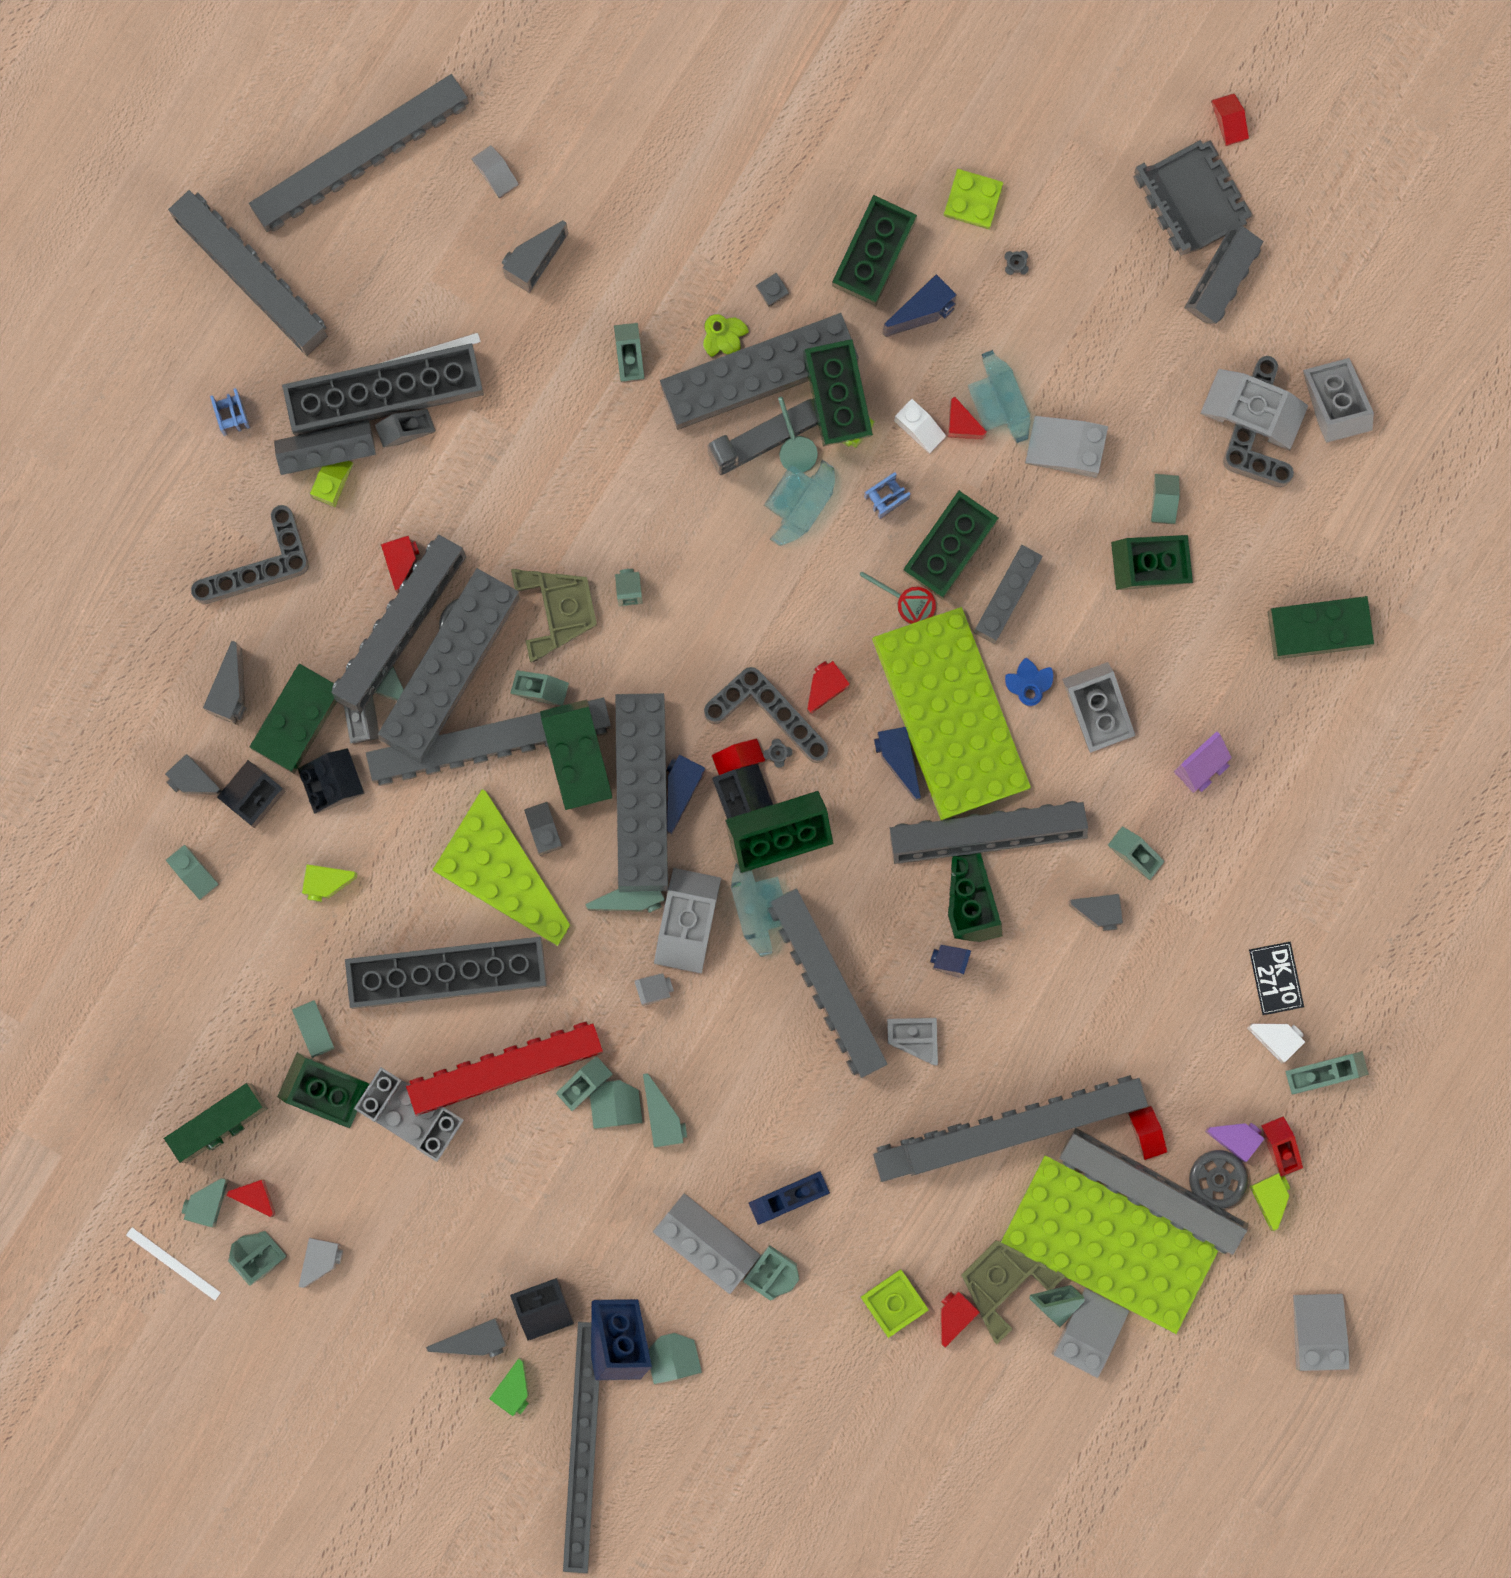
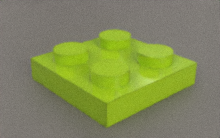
M957 169L944 216L990 230L1003 182Z
M901 1269L860 1297L888 1338L929 1310Z

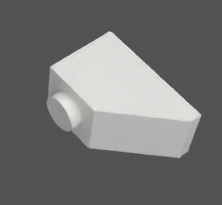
M913 399L895 416L894 422L929 454L946 437L933 418Z
M1251 1024L1247 1027L1281 1063H1285L1305 1043L1302 1039L1304 1034L1295 1025L1290 1027L1288 1024Z

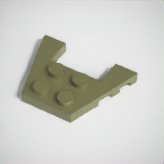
M511 569L515 590L524 591L541 587L549 625V636L525 640L530 663L537 661L597 626L587 577Z
M997 1240L961 1274L996 1344L1012 1328L995 1309L1030 1274L1047 1291L1052 1290L1065 1277L1062 1273L1047 1268L1046 1265L1024 1256L1025 1254Z

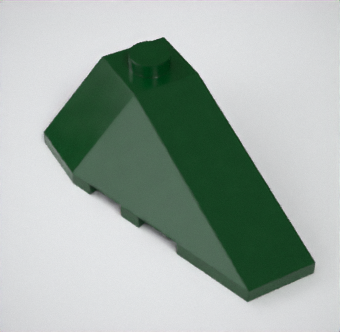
M981 853L952 856L948 918L954 939L982 942L1002 937V923Z

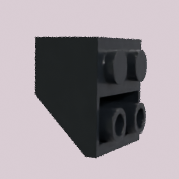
M348 748L326 753L298 768L314 814L344 804L365 794Z
M247 760L217 798L255 828L286 791Z
M758 763L712 778L726 819L773 805Z
M558 1278L510 1295L527 1341L574 1325Z

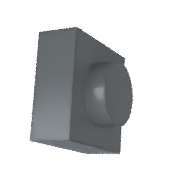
M777 273L756 285L757 290L768 307L789 295L787 288Z

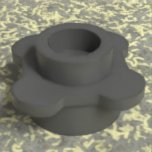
M1008 251L1005 253L1004 258L1007 260L1005 272L1008 275L1013 273L1024 275L1028 272L1029 267L1026 264L1028 253L1026 251Z
M774 739L770 748L764 751L763 756L765 759H770L774 762L775 767L781 768L784 766L786 758L792 755V749L782 744L780 739Z

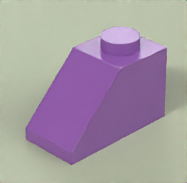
M1244 1123L1209 1127L1205 1131L1243 1162L1248 1161L1264 1140L1260 1135L1262 1131L1252 1123L1249 1125Z

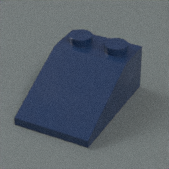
M936 274L884 323L882 334L888 337L936 322L941 317L946 319L955 310L957 294Z
M638 1299L593 1300L591 1302V1360L595 1380H641L652 1368Z

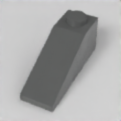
M494 1318L427 1346L426 1349L428 1352L481 1356L489 1353L491 1358L503 1353L502 1347L507 1346L497 1318Z

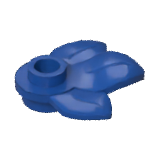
M1024 658L1018 666L1017 674L1005 675L1006 687L1010 692L1018 695L1019 700L1024 705L1035 706L1041 701L1043 692L1050 689L1053 683V670L1051 667L1038 671L1032 661ZM1032 690L1035 693V697L1028 698L1026 691Z

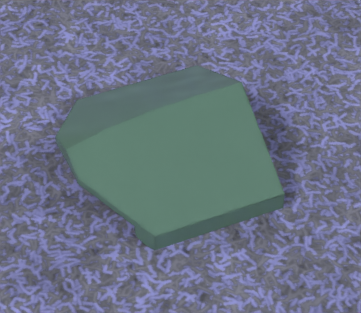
M621 1080L608 1081L590 1095L594 1129L642 1123L638 1089Z
M262 1231L257 1234L244 1235L231 1245L228 1262L246 1283L251 1286L265 1277L287 1256L266 1231Z
M769 1245L743 1282L771 1301L782 1294L790 1292L799 1281L798 1267L795 1262Z
M677 1333L663 1335L648 1349L652 1365L650 1370L654 1384L702 1373L695 1341L691 1338Z

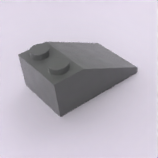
M562 220L517 246L512 253L509 251L502 261L505 278L530 294L568 236L567 223Z
M231 641L203 709L211 715L236 725L238 720L241 721L247 707L244 706L245 688L242 648L237 642Z

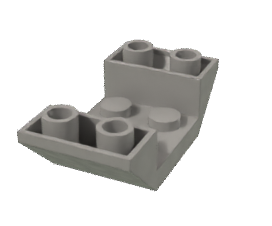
M1218 369L1200 414L1221 423L1224 420L1235 423L1269 437L1268 442L1290 451L1308 405L1290 392L1244 373Z
M673 868L658 936L654 964L702 974L721 877Z
M380 1067L354 1109L438 1162L464 1120L445 1107L415 1116L406 1086L409 1084Z

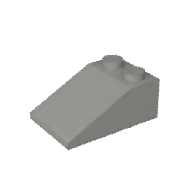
M1350 358L1303 370L1317 422L1326 443L1372 431L1374 412Z
M1035 416L1025 463L1096 478L1100 469L1108 426L1086 421Z
M1108 662L1062 679L1090 753L1136 736L1114 671Z
M1085 1288L1082 1293L1084 1303L1070 1316L1052 1355L1098 1378L1129 1311Z
M1343 1294L1293 1295L1296 1370L1349 1369V1346Z

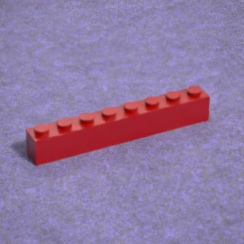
M586 1021L573 1026L574 1030L566 1033L564 1029L550 1033L551 1038L542 1041L540 1037L527 1041V1046L518 1048L517 1045L503 1049V1054L494 1056V1053L481 1056V1061L471 1064L470 1061L456 1065V1070L450 1072L447 1069L436 1071L433 1073L434 1077L424 1080V1077L410 1080V1085L406 1086L415 1116L602 1054L603 1050L594 1023L588 1025Z

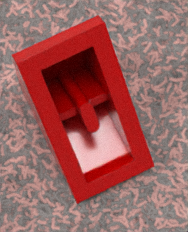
M1230 94L1211 100L1225 146L1248 140L1245 110L1236 95Z
M954 396L950 402L948 437L982 440L986 437L987 431Z
M757 738L733 744L711 755L718 775L765 762Z
M1152 1106L1128 1113L1143 1159L1147 1160L1167 1153L1163 1131Z
M259 1180L230 1190L226 1195L269 1217H273L275 1214L265 1180Z

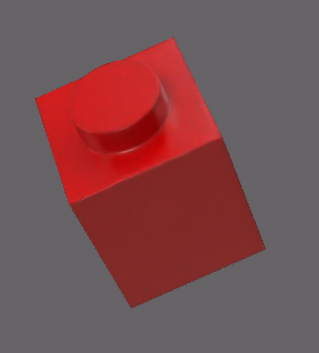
M409 536L381 544L397 594L402 582L405 579L408 580L413 572V567L417 562L416 555L420 554L416 541L411 542Z
M824 661L814 669L816 673L813 674L807 708L809 715L850 686L834 661H831L829 664Z
M1282 1116L1261 1125L1265 1142L1280 1177L1302 1169L1303 1165L1295 1135L1285 1117Z
M950 1291L941 1301L944 1305L940 1308L941 1344L945 1348L980 1313L959 1291L955 1294Z

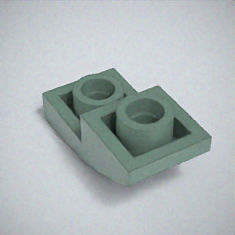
M315 1000L292 1009L312 1058L335 1049Z

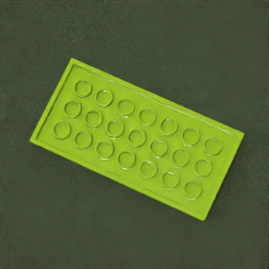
M962 607L872 638L941 821L1031 788Z
M1044 1155L1001 1240V1243L1025 1254L1024 1256L1046 1265L1047 1268L1055 1272L1062 1273L1066 1278L1174 1334H1177L1218 1253V1250L1214 1248V1244L1196 1239L1189 1230L1176 1228L1170 1223L1171 1220L1163 1216L1162 1218L1156 1217L1149 1212L1148 1208L1131 1203L1127 1197L1111 1192L1106 1186L1088 1179L1086 1176Z

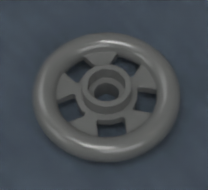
M1213 1150L1204 1153L1194 1162L1190 1170L1189 1184L1192 1193L1221 1209H1225L1235 1205L1244 1196L1248 1186V1174L1243 1162L1237 1156L1228 1151ZM1213 1161L1216 1168L1207 1172L1204 1166ZM1226 1162L1235 1168L1231 1174L1222 1168ZM1217 1175H1221L1223 1177V1182L1221 1184H1217L1215 1182V1177ZM1206 1177L1208 1188L1201 1189L1199 1179ZM1231 1179L1238 1181L1235 1191L1228 1189ZM1213 1191H1223V1199H1213Z

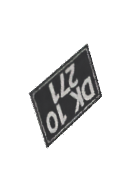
M1291 941L1249 949L1262 1015L1303 1008L1304 1003Z

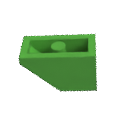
M518 1358L489 1398L511 1416H514L516 1412L521 1415L529 1404L526 1401L529 1393L524 1360Z

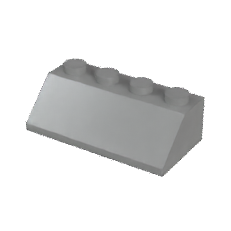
M685 1193L653 1231L654 1234L729 1294H731L761 1256Z

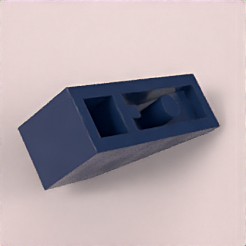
M906 727L878 732V738L874 739L876 753L881 752L884 762L914 801H919L921 796Z
M680 754L677 760L672 758L666 770L670 772L668 775L667 832L671 835L706 771L705 767Z
M940 945L939 950L935 948L930 959V963L934 964L932 969L961 978L965 973L971 950Z
M821 1171L748 1202L757 1224L760 1225L828 1195L830 1192Z

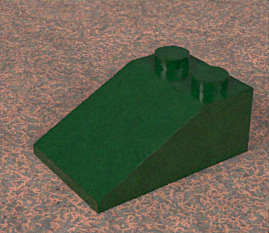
M1188 535L1136 537L1111 542L1116 590L1193 583Z
M297 1052L277 1097L286 1104L350 1129L358 1112L354 1108L370 1083Z

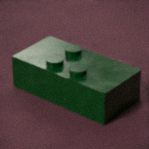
M873 195L836 272L832 286L876 306L917 221V215Z
M853 339L804 349L803 355L823 447L871 437L873 433Z
M958 490L904 567L903 572L943 600L994 528L999 517Z
M1368 596L1271 608L1267 612L1274 660L1364 649L1374 645Z
M299 663L249 748L295 774L337 703L331 693L334 683Z
M588 700L540 711L565 810L612 799V792Z
M819 791L725 820L732 854L740 873L834 844L827 808Z
M245 1083L163 1139L179 1163H188L207 1149L213 1151L224 1144L222 1139L229 1134L234 1137L245 1130L244 1124L267 1110L268 1107L253 1084Z

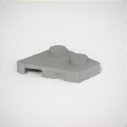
M937 1018L887 1019L888 1044L932 1065H938Z

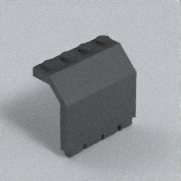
M1199 140L1154 165L1147 167L1144 162L1135 168L1133 178L1139 189H1144L1147 195L1145 200L1151 210L1155 209L1159 216L1157 217V222L1163 231L1167 230L1170 236L1168 239L1170 246L1174 251L1178 250L1181 256L1198 251L1225 237L1231 226H1245L1247 224L1246 219L1253 216L1245 200L1236 204L1235 201L1240 199L1242 195L1233 180L1227 183L1223 181L1231 175L1222 159L1213 163L1212 159L1218 157L1219 154L1211 140L1204 144Z

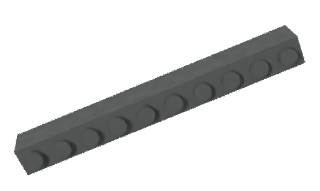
M452 74L448 75L249 202L252 211L266 232L280 229L284 225V221L290 217L296 218L304 213V208L311 204H319L329 192L341 190L345 186V182L351 178L354 180L358 179L366 172L365 169L372 165L374 167L380 165L390 153L396 154L406 147V143L412 139L414 141L419 140L426 134V130L433 126L434 128L441 126L446 122V118L453 113L457 115L467 108L466 105L469 104L468 98Z
M604 697L588 701L597 736L606 734L607 729H611V724ZM540 712L439 735L422 764L392 747L366 752L372 782L383 786L393 783L395 778L402 777L403 780H410L416 778L417 773L426 771L427 775L441 772L440 768L450 766V769L464 767V762L474 761V764L488 761L490 756L497 755L498 758H505L511 756L512 751L521 749L522 753L536 750L535 746L545 744V747H548Z
M1131 1075L1117 1079L1118 1084L1109 1086L1108 1082L1095 1085V1091L1086 1093L1085 1089L1072 1092V1098L1063 1100L1062 1095L1048 1099L1049 1104L1040 1107L1038 1102L1025 1106V1112L1017 1114L1016 1109L1001 1113L1003 1117L1001 1119L993 1120L992 1116L978 1120L979 1125L970 1127V1124L966 1123L956 1126V1132L947 1134L946 1130L932 1133L933 1139L923 1141V1137L909 1140V1146L903 1147L910 1174L911 1176L1147 1107L1148 1104L1140 1078L1132 1080Z

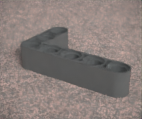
M1271 356L1261 357L1256 363L1251 376L1273 385L1278 370L1277 361ZM1268 364L1272 372L1264 374L1260 370V365ZM1235 424L1223 459L1225 468L1231 472L1275 487H1285L1293 478L1294 471L1292 466L1281 460L1251 451L1256 432ZM1240 431L1246 432L1249 440L1246 442L1240 441L1237 438V433ZM1231 454L1239 455L1241 463L1238 465L1231 463L1229 456ZM1253 462H1261L1264 465V471L1256 472L1252 467ZM1276 470H1284L1287 473V479H1278L1275 474Z
M808 399L787 410L795 436L818 425L813 399ZM783 413L732 440H729L728 436L724 435L710 442L707 445L708 455L718 474H726L790 439Z
M278 505L271 512V521L282 555L195 581L191 587V594L195 600L201 604H209L305 574L309 567L308 559L295 516L290 508L285 505ZM281 512L289 514V518L285 523L277 522V516ZM288 535L296 537V541L292 546L284 545V539ZM295 558L303 560V564L299 569L291 568V561ZM272 565L279 566V573L276 576H269L267 574L268 568ZM247 573H256L254 582H244V577ZM225 579H230L233 581L232 587L226 591L222 590L221 583ZM207 586L209 587V594L203 598L198 597L197 592L199 588Z
M754 667L744 669L715 695L704 708L706 720L711 724H719L751 696L810 761L819 763L827 757L828 746L826 742L767 678ZM747 674H755L758 677V682L754 685L746 684L744 677ZM737 690L740 698L735 702H731L726 698L727 692ZM763 692H772L775 697L771 703H764L761 700ZM713 706H718L721 708L722 714L718 718H712L708 714L709 709ZM787 709L791 713L790 719L781 721L777 717L778 711ZM797 727H804L808 734L805 738L798 739L794 736V730ZM813 745H820L823 747L824 753L820 757H815L810 753V748Z

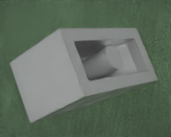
M663 973L635 980L642 1006L671 998L669 992L674 991L670 977L665 978Z
M309 1238L299 1287L305 1288L333 1270L336 1264L341 1263L343 1250L339 1249V1243Z

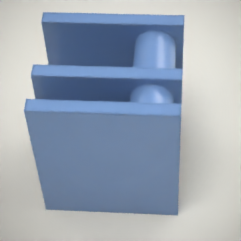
M236 388L233 389L235 396L232 397L230 394H227V398L216 401L213 395L210 396L220 431L224 436L227 435L225 429L233 426L238 431H241L240 424L243 423L247 429L250 428L241 396ZM236 404H238L241 413L238 416L234 408ZM229 407L232 418L222 420L220 409Z
M896 472L865 492L864 498L870 497L874 503L873 511L879 510V519L910 499V492L905 494L904 487L901 488L896 482ZM888 485L893 494L890 493L881 499L877 492ZM897 497L896 501L886 506L888 502Z

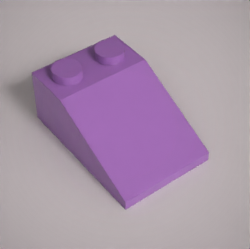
M1216 731L1174 771L1193 793L1197 789L1202 792L1212 783L1209 779L1212 775L1217 773L1220 776L1230 766L1227 762L1231 759V755L1219 732Z

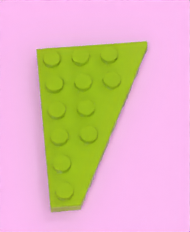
M482 789L432 871L558 946L571 925L491 798Z

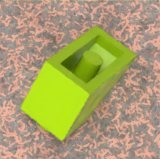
M344 461L322 466L310 492L312 498L336 507L353 462Z
M307 864L302 894L308 895L307 900L322 902V898L329 899L357 878V873Z
M1275 1173L1249 1186L1271 1231L1279 1228L1289 1199L1287 1190L1290 1189V1186L1285 1176L1280 1177L1279 1173Z

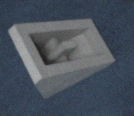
M491 145L471 159L498 198L519 185L504 159Z

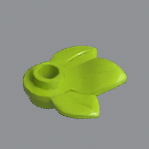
M713 314L706 319L704 329L707 333L703 341L704 349L710 357L715 356L720 350L727 355L737 352L741 348L739 337L749 332L748 327L736 317L726 319L722 315ZM715 322H719L721 325L718 331L713 329Z

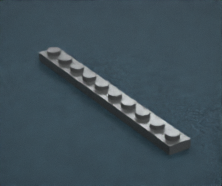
M578 1322L563 1562V1572L588 1573L600 1381L595 1380L591 1360V1322Z

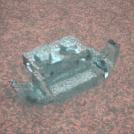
M993 350L981 354L988 377L969 384L967 387L984 429L987 431L1007 423L1016 443L1027 440L1030 428V413L1015 380L1013 370Z
M822 459L819 469L811 477H808L793 465L789 466L763 505L783 519L780 528L771 536V541L782 546L798 539L809 531L833 494L835 471L832 465Z
M735 864L731 880V891L743 937L760 957L771 955L772 946L768 930L781 927L778 920L773 922L767 908L771 907L770 901L783 895L779 879L774 877L755 882L752 870L740 873L737 864Z

